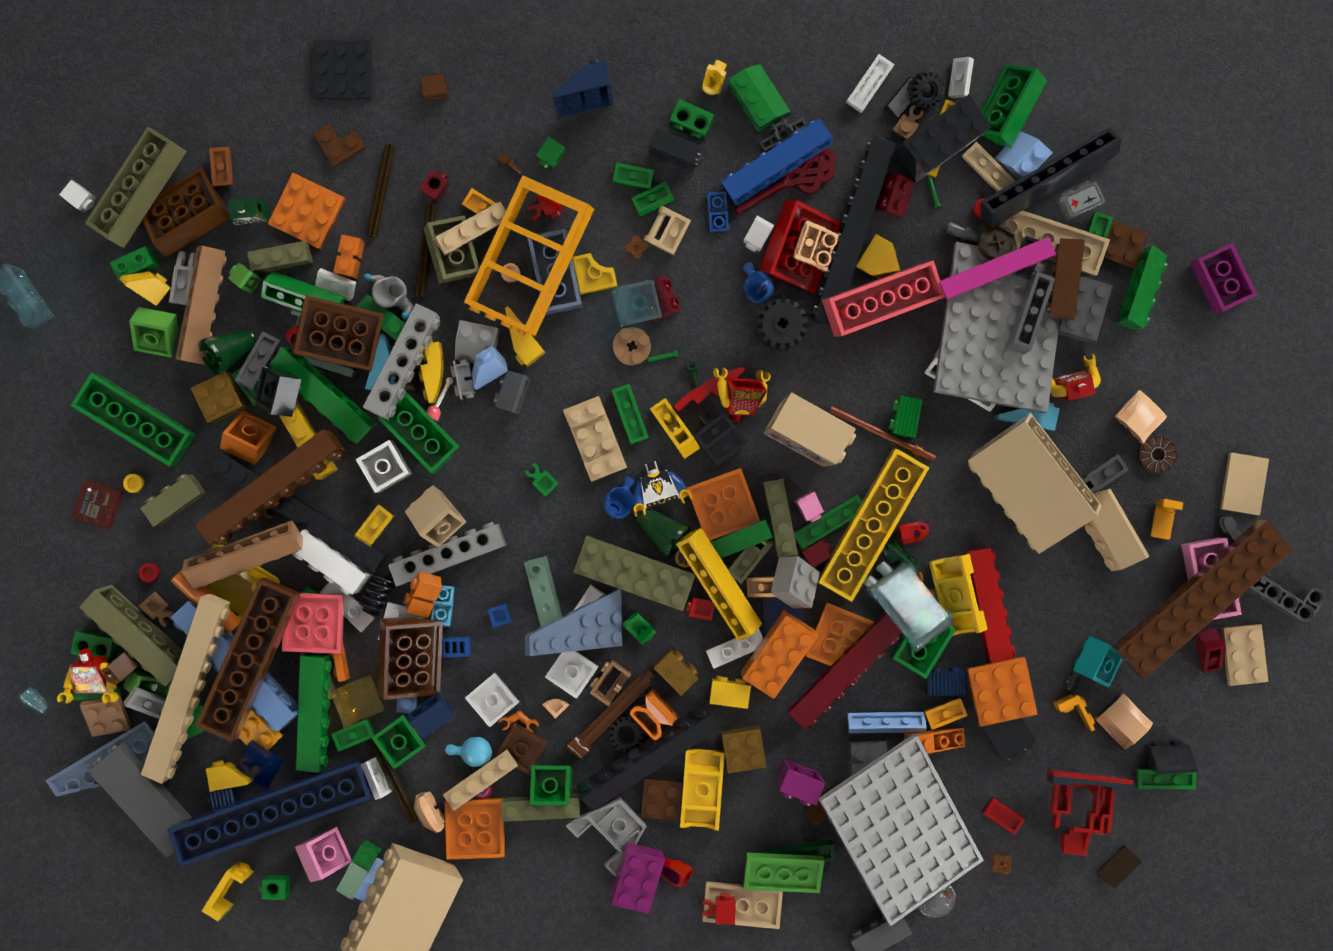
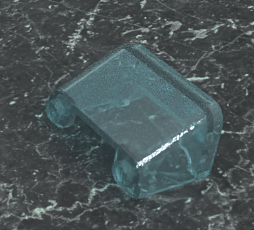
M903 562L869 587L867 592L872 598L878 599L877 603L881 605L896 624L905 639H909L910 646L916 653L953 624L952 619L954 617L948 609L944 611L915 574L917 572L915 567L911 563Z

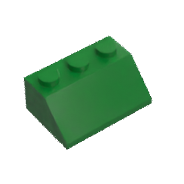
M761 64L745 68L729 78V88L758 133L769 127L771 123L777 122L790 113L789 108Z
M919 607L913 617L912 627L908 631H904L890 657L926 679L956 629Z

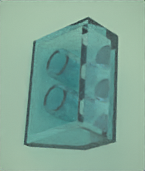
M7 263L3 264L0 268V292L7 296L9 306L20 315V322L25 327L36 329L54 317L24 270Z

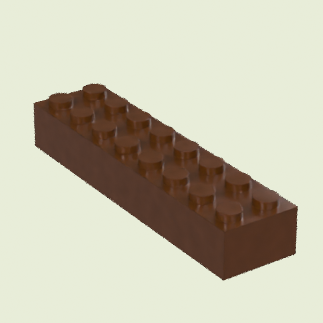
M322 429L195 524V527L208 544L219 545L222 543L224 545L233 539V534L237 531L241 533L247 529L249 522L259 520L264 516L263 512L265 510L275 508L280 504L279 500L281 498L291 496L296 492V487L300 484L301 486L311 481L310 477L312 475L323 472L327 468L326 465L328 463L339 460L343 456L342 453L346 450L331 431Z
M267 578L258 580L197 720L196 727L231 742L239 738L300 598V592Z

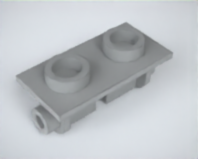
M467 359L460 360V364L457 365L453 361L454 366H450L452 378L456 377L457 385H454L456 396H460L461 400H463L462 396L465 395L466 399L473 398L475 393L472 380L465 381V377H471L470 364L467 363Z

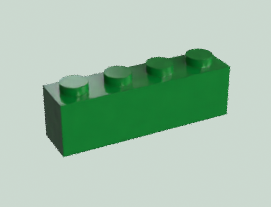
M274 271L263 281L261 298L298 311H302L306 295L344 304L345 296Z

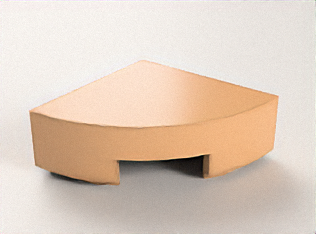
M556 698L547 700L542 705L556 718L570 704Z

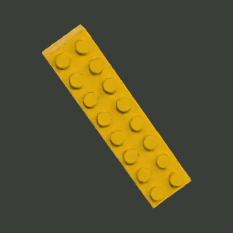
M896 448L892 449L834 549L832 557L829 558L819 575L818 583L851 602L854 600L929 470L928 466Z

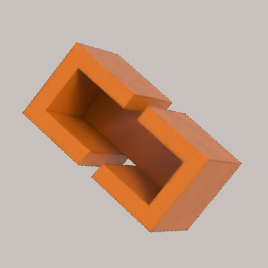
M341 235L338 248L341 256L337 255L334 267L335 274L352 279L358 278L361 263L353 259V256L362 259L365 245L362 239Z
M419 571L416 578H413L411 581V590L409 593H406L403 604L406 605V613L429 618L434 606V602H431V600L436 602L442 589L441 577Z

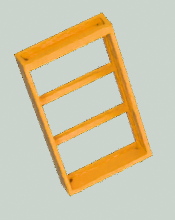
M522 176L464 303L470 305L469 309L480 314V311L485 312L486 318L496 321V319L502 320L501 325L511 329L512 326L518 328L517 332L526 337L528 334L536 336L594 208L585 202L526 176ZM529 190L578 212L563 246L514 224ZM510 230L559 251L558 257L544 285L496 264V260ZM492 269L541 291L526 325L477 302Z

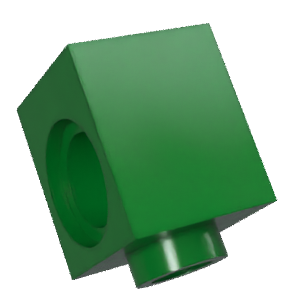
M548 137L536 155L539 161L538 164L545 169L550 168L554 170L566 152L565 147Z
M267 875L259 885L262 899L285 900L290 895V875ZM271 884L277 885L278 891L272 890Z

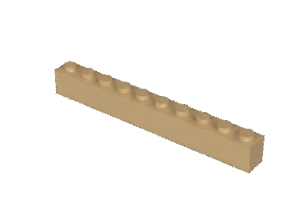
M210 593L200 597L141 772L142 776L161 784L174 776L176 771L174 767L182 754L180 749L187 739L188 734L186 732L193 721V711L199 704L200 699L198 696L205 686V676L211 669L212 663L210 661L217 651L218 645L216 644L224 631L222 626L224 620L229 616L230 609L228 608L231 602Z

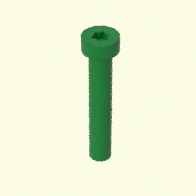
M929 177L927 180L934 201L933 206L934 208H939L942 205L939 203L933 179Z
M674 350L671 353L648 357V362L671 357L678 358V351Z

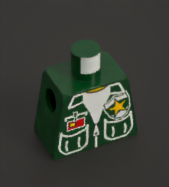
M248 197L228 200L229 215L233 225L268 222L270 220L268 202L262 199Z

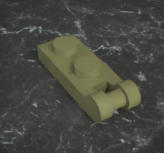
M772 539L761 542L764 545L761 550L755 545L744 549L728 568L732 577L742 584L774 544Z

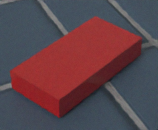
M994 797L990 799L982 811L985 816L1016 835L1026 820Z

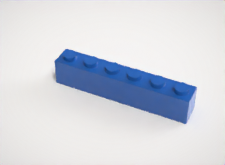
M820 118L816 121L813 120L801 131L792 133L784 142L775 144L773 149L767 153H761L753 162L744 164L736 173L727 175L724 181H722L723 187L735 206H737L832 145V136Z

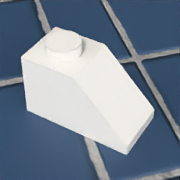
M757 216L744 239L745 247L753 252L756 250L760 252L774 225Z

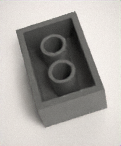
M1081 276L1075 320L1060 319L1058 334L1087 343L1097 341L1113 285Z

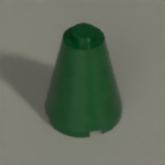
M244 330L204 338L198 342L199 352L203 351L205 355L202 359L207 368L213 374L218 373L220 375L253 349L256 338L253 333Z
M650 508L646 509L645 516L643 511H640L636 517L638 518V525L667 558H670L677 552L679 548L676 544L691 531L688 525Z

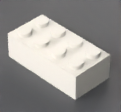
M306 529L301 531L303 536L302 550L292 555L301 561L303 559L309 563L308 567L312 570L325 574L324 578L331 583L336 582L340 585L339 589L349 595L350 593L356 594L361 592L374 573Z

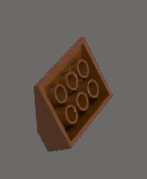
M201 167L161 191L142 220L153 245L165 257H168L228 220L230 215L222 198L212 186V182L205 170Z
M306 295L291 354L359 370L372 371L384 314Z
M402 617L380 619L377 692L383 700L435 695L437 692L440 693L443 621Z

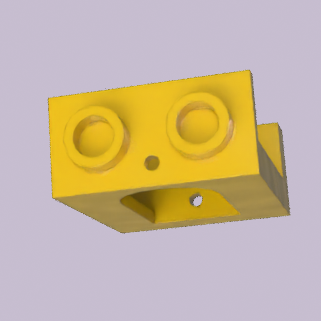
M236 862L229 868L202 909V912L216 921H219L232 908L233 903L223 897L234 880L242 884L253 874L254 871L250 869V866L243 862Z

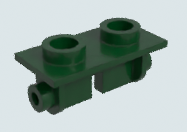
M891 539L888 546L886 545L882 549L883 556L891 563H894L897 559L900 561L896 567L905 575L911 576L915 571H918L920 565L918 559L912 554L909 555L899 542Z

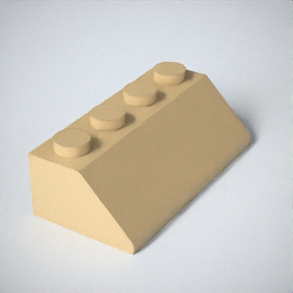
M1111 489L1093 493L1102 506L1098 517L1085 524V529L1092 537L1096 549L1103 556L1105 565L1111 571H1117L1148 558L1147 551Z

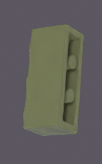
M305 241L247 252L250 269L256 274L313 264L310 245Z
M183 474L175 480V484L164 487L160 490L161 494L157 497L152 496L144 502L145 505L140 509L153 527L162 526L207 494L194 475Z

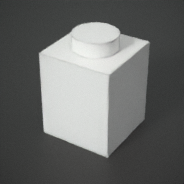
M73 180L59 194L84 213L93 207L96 199L94 195Z

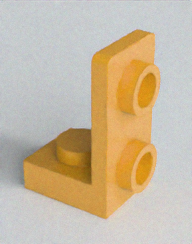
M1168 499L1156 500L1150 532L1151 537L1170 539L1175 510H1182L1184 502Z
M1072 693L1053 702L1056 710L1064 713L1072 711L1074 706H1076L1086 729L1091 732L1095 730L1093 726L1095 721L1090 713L1087 714L1085 709L1087 705L1082 696Z

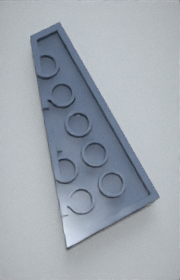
M616 588L611 593L602 595L599 599L588 602L567 613L566 616L557 618L553 623L526 634L525 656L623 646L621 589Z
M147 719L45 781L55 796L99 787L101 785L88 772L93 767L91 763L99 756L103 758L107 756L108 753L106 751L115 743L119 746L122 742H125L138 758L145 763L155 730Z

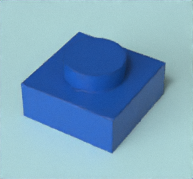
M507 603L488 609L493 628L512 622Z

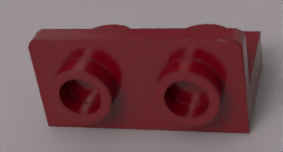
M667 276L655 278L640 286L654 321H659L681 311L679 299L674 295L672 282Z

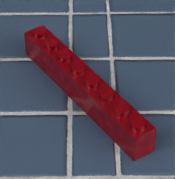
M895 600L790 706L788 714L804 729L808 726L810 728L813 727L818 721L817 717L821 713H827L832 707L830 704L835 699L839 700L845 694L844 690L849 685L852 687L859 680L858 676L862 672L866 673L872 667L871 663L876 658L880 659L886 653L885 649L890 644L894 645L899 640V635L902 631L906 632L912 627L914 618Z

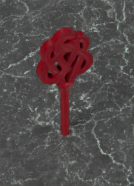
M824 149L807 160L803 168L801 167L804 163L785 174L781 182L735 208L736 212L739 215L784 188L798 186L800 191L807 195L816 193L821 184L830 181L834 177L835 153ZM814 164L818 165V167L812 168Z

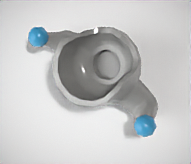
M366 273L363 277L364 281L374 282L372 287L374 301L379 306L385 308L399 307L403 310L402 318L408 320L414 306L406 297L407 289L404 282L394 276L384 277Z

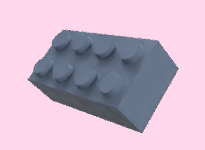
M566 229L538 235L563 246L567 232ZM528 238L537 283L544 285L558 257L559 251ZM572 259L545 315L583 307Z

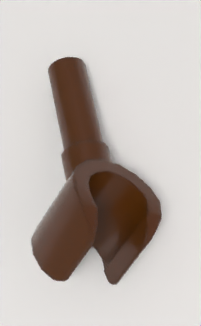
M503 153L498 157L503 166L509 163L518 174L523 172L507 153Z

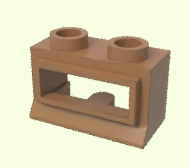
M614 660L611 663L606 662L600 670L603 672L599 679L595 677L589 686L592 688L590 694L607 706L611 704L615 695L631 675L630 671ZM615 667L621 673L608 692L603 694L598 688L612 668Z

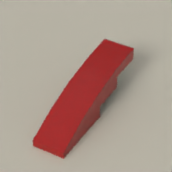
M741 367L729 371L724 378L725 381H727V378H738L745 369ZM715 377L700 385L676 403L673 408L679 413L691 400L698 405L711 392L717 398L719 396L717 386L719 378Z

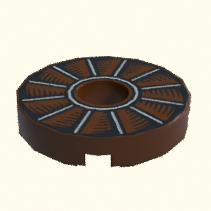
M1152 436L1147 438L1145 443L1140 444L1138 460L1146 471L1164 473L1175 465L1177 449L1169 438ZM1156 449L1162 453V457L1159 460L1153 457V452Z

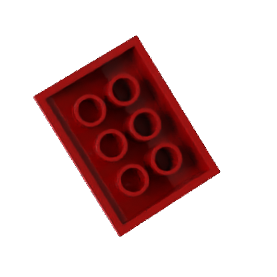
M785 200L759 271L774 280L815 294L823 271L793 258L805 221H810L837 234L841 222L798 200Z

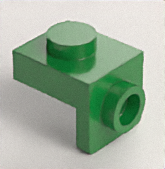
M637 611L622 623L641 645L651 640L656 633L653 627Z

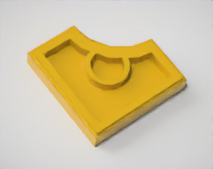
M591 253L572 257L580 295L618 287L613 267L606 268L594 261Z

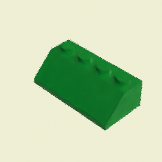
M1006 63L981 110L991 125V128L981 137L996 145L1012 148L1047 82L1037 68Z
M1151 245L1141 251L1116 321L1118 325L1136 331L1144 329L1148 325L1150 319L1148 313L1155 304L1156 299L1154 295L1161 286L1162 281L1160 277L1165 272L1168 264L1166 262L1167 255L1156 246Z
M405 391L403 398L398 400L396 404L395 414L389 417L388 420L382 417H378V419L431 474H435L449 461L460 446Z

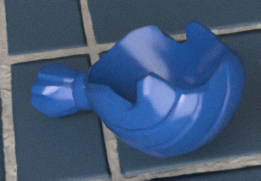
M748 262L743 266V270L748 275L743 286L744 291L747 293L746 297L754 303L766 302L773 294V282L765 273L755 271L753 264Z
M628 476L624 478L622 487L611 489L603 499V508L612 518L621 519L626 517L634 506V496L630 492V488L634 485L635 481Z

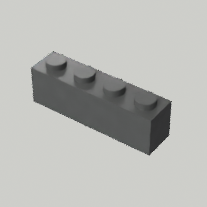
M1038 271L1029 277L1006 345L1007 349L1023 355L1032 350L1055 278Z

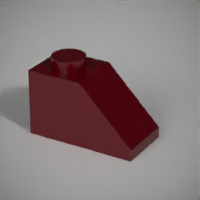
M1216 628L1198 632L1196 634L1195 646L1203 674L1222 669L1226 645Z

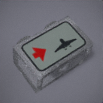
M1087 181L1078 186L1079 189L1076 191L1069 189L1061 193L1062 197L1057 200V203L1066 221L1099 207L1106 202L1097 181L1091 184Z

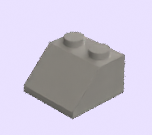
M460 320L456 335L455 360L467 359L468 363L474 364L476 355L490 346H493L495 349L497 348L500 330L496 327Z

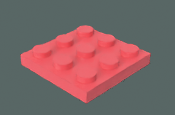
M301 593L283 635L282 651L341 654L344 595Z

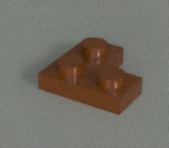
M330 124L313 133L333 167L338 166L366 149L356 130L341 139L338 138Z

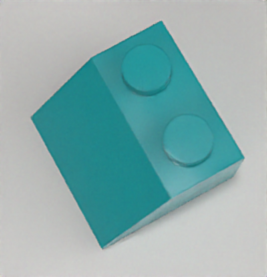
M1089 636L1088 640L1083 644L1080 657L1075 661L1073 671L1109 688L1122 662V658L1111 645Z

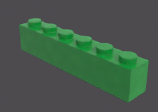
M290 344L284 347L269 365L273 369L287 372L300 378L301 389L299 392L302 394L303 399L311 402L317 411L330 419L332 425L341 429L350 441L356 444L359 443L376 425V422L306 358L291 354L292 346Z
M308 652L300 656L297 771L318 773L326 768L328 764L326 748L329 744L327 729L330 723L328 718V709L330 707L328 694L331 688L329 672L332 668L330 654Z

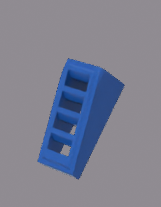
M470 636L442 638V657L471 656ZM445 642H449V653H446ZM453 642H456V652H453ZM460 642H463L464 652H460Z

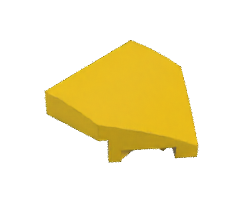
M876 234L856 265V268L877 279L887 274L899 272L900 267L893 243Z

